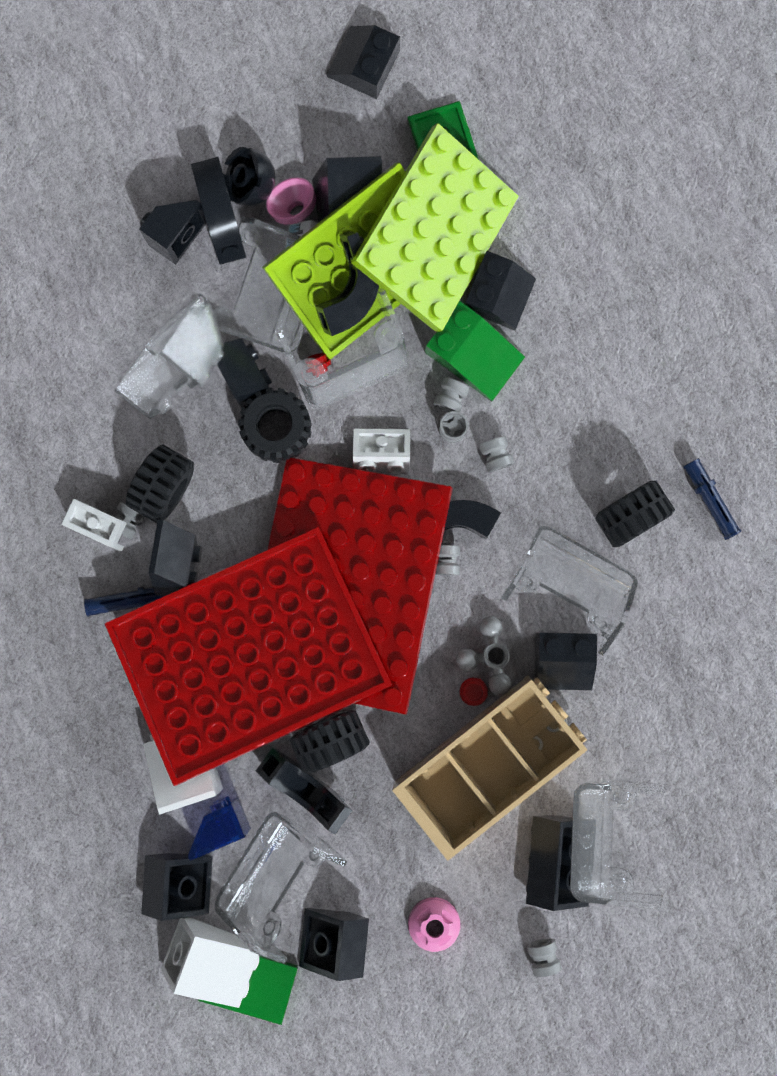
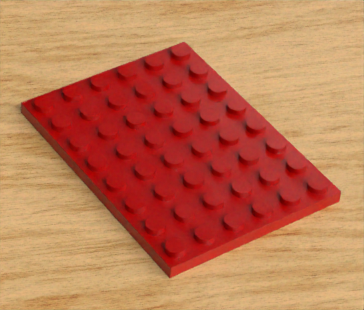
M290 458L286 460L268 549L317 527L320 528L392 686L354 704L406 715L453 488L447 485Z
M319 527L104 623L173 786H178L392 686Z

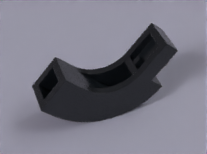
M215 157L192 163L191 167L219 264L246 258L219 158Z
M348 231L339 235L349 265L347 285L337 297L315 306L323 331L330 336L342 333L360 322L371 309L378 293L379 285L351 263L364 241L363 237L359 236L357 232Z
M450 501L444 531L451 528H463L486 540L501 512L477 501Z
M273 747L255 770L270 786L298 802L328 831L335 835L353 811L344 803L345 800L314 774L303 773L300 764Z

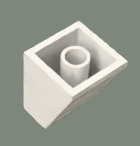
M149 735L151 741L143 744L159 815L214 797L223 789L217 768L178 786H173L152 735Z
M190 917L180 918L161 971L174 994L239 1008L242 998H245L248 993L249 979L252 971L258 966L259 950L251 940Z

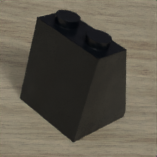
M381 156L326 158L312 179L316 194L318 222L322 221L382 174Z

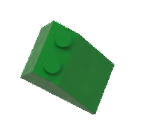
M461 301L458 302L444 329L440 332L437 331L425 348V354L491 402L525 358L521 352L484 318Z

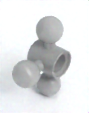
M488 616L481 621L480 632L484 637L488 638L489 644L484 647L482 653H476L472 649L461 650L457 654L456 664L461 670L466 672L474 670L478 663H485L488 667L493 668V675L489 680V688L492 693L501 696L508 693L511 689V679L503 673V667L509 662L510 654L506 646L498 643V636L502 632L501 621L494 616ZM495 647L499 648L503 653V659L498 664H492L488 659L489 651Z

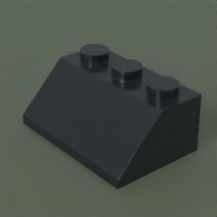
M555 815L533 816L531 846L528 858L529 870L526 885V904L550 911L589 907L595 833L594 819Z

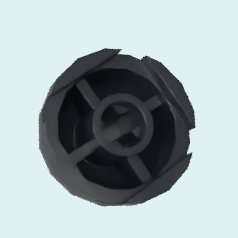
M239 147L233 150L225 161V165L229 166L226 174H223L230 201L238 205L255 206L266 201L275 185V168L266 155L256 149Z

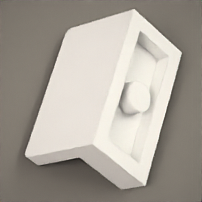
M73 499L61 525L116 550L122 551L124 548L123 545L118 544V541L127 524L126 522Z

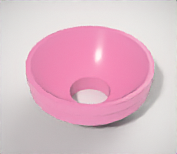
M299 177L289 178L280 182L273 188L271 195L267 198L266 208L268 213L280 224L288 225L303 222L311 214L316 204L314 188L308 180ZM304 206L300 213L296 215L290 214L294 207Z
M429 897L418 902L413 907L408 919V930L411 938L420 948L431 952H439L450 947L457 939L460 931V918L455 907L450 902L438 897ZM431 920H439L443 924L444 929L440 935L431 936L427 933L426 925Z

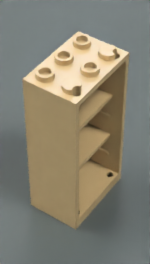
M526 676L511 688L508 693L497 699L394 782L392 789L394 794L447 861L587 751V748L583 745L587 740L574 723L568 726L564 720L569 716L556 700L552 703L548 701L546 696L550 693L538 678L532 681L529 676ZM549 726L551 729H556L559 727L560 730L557 732H551L547 729V727ZM536 736H538L543 742V747L541 750L539 749V741L537 739H533Z

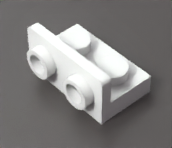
M354 429L353 469L374 473H409L410 429Z

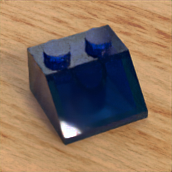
M228 795L214 801L209 806L210 810L204 815L189 851L188 857L190 861L246 837L251 827L238 797L231 800Z

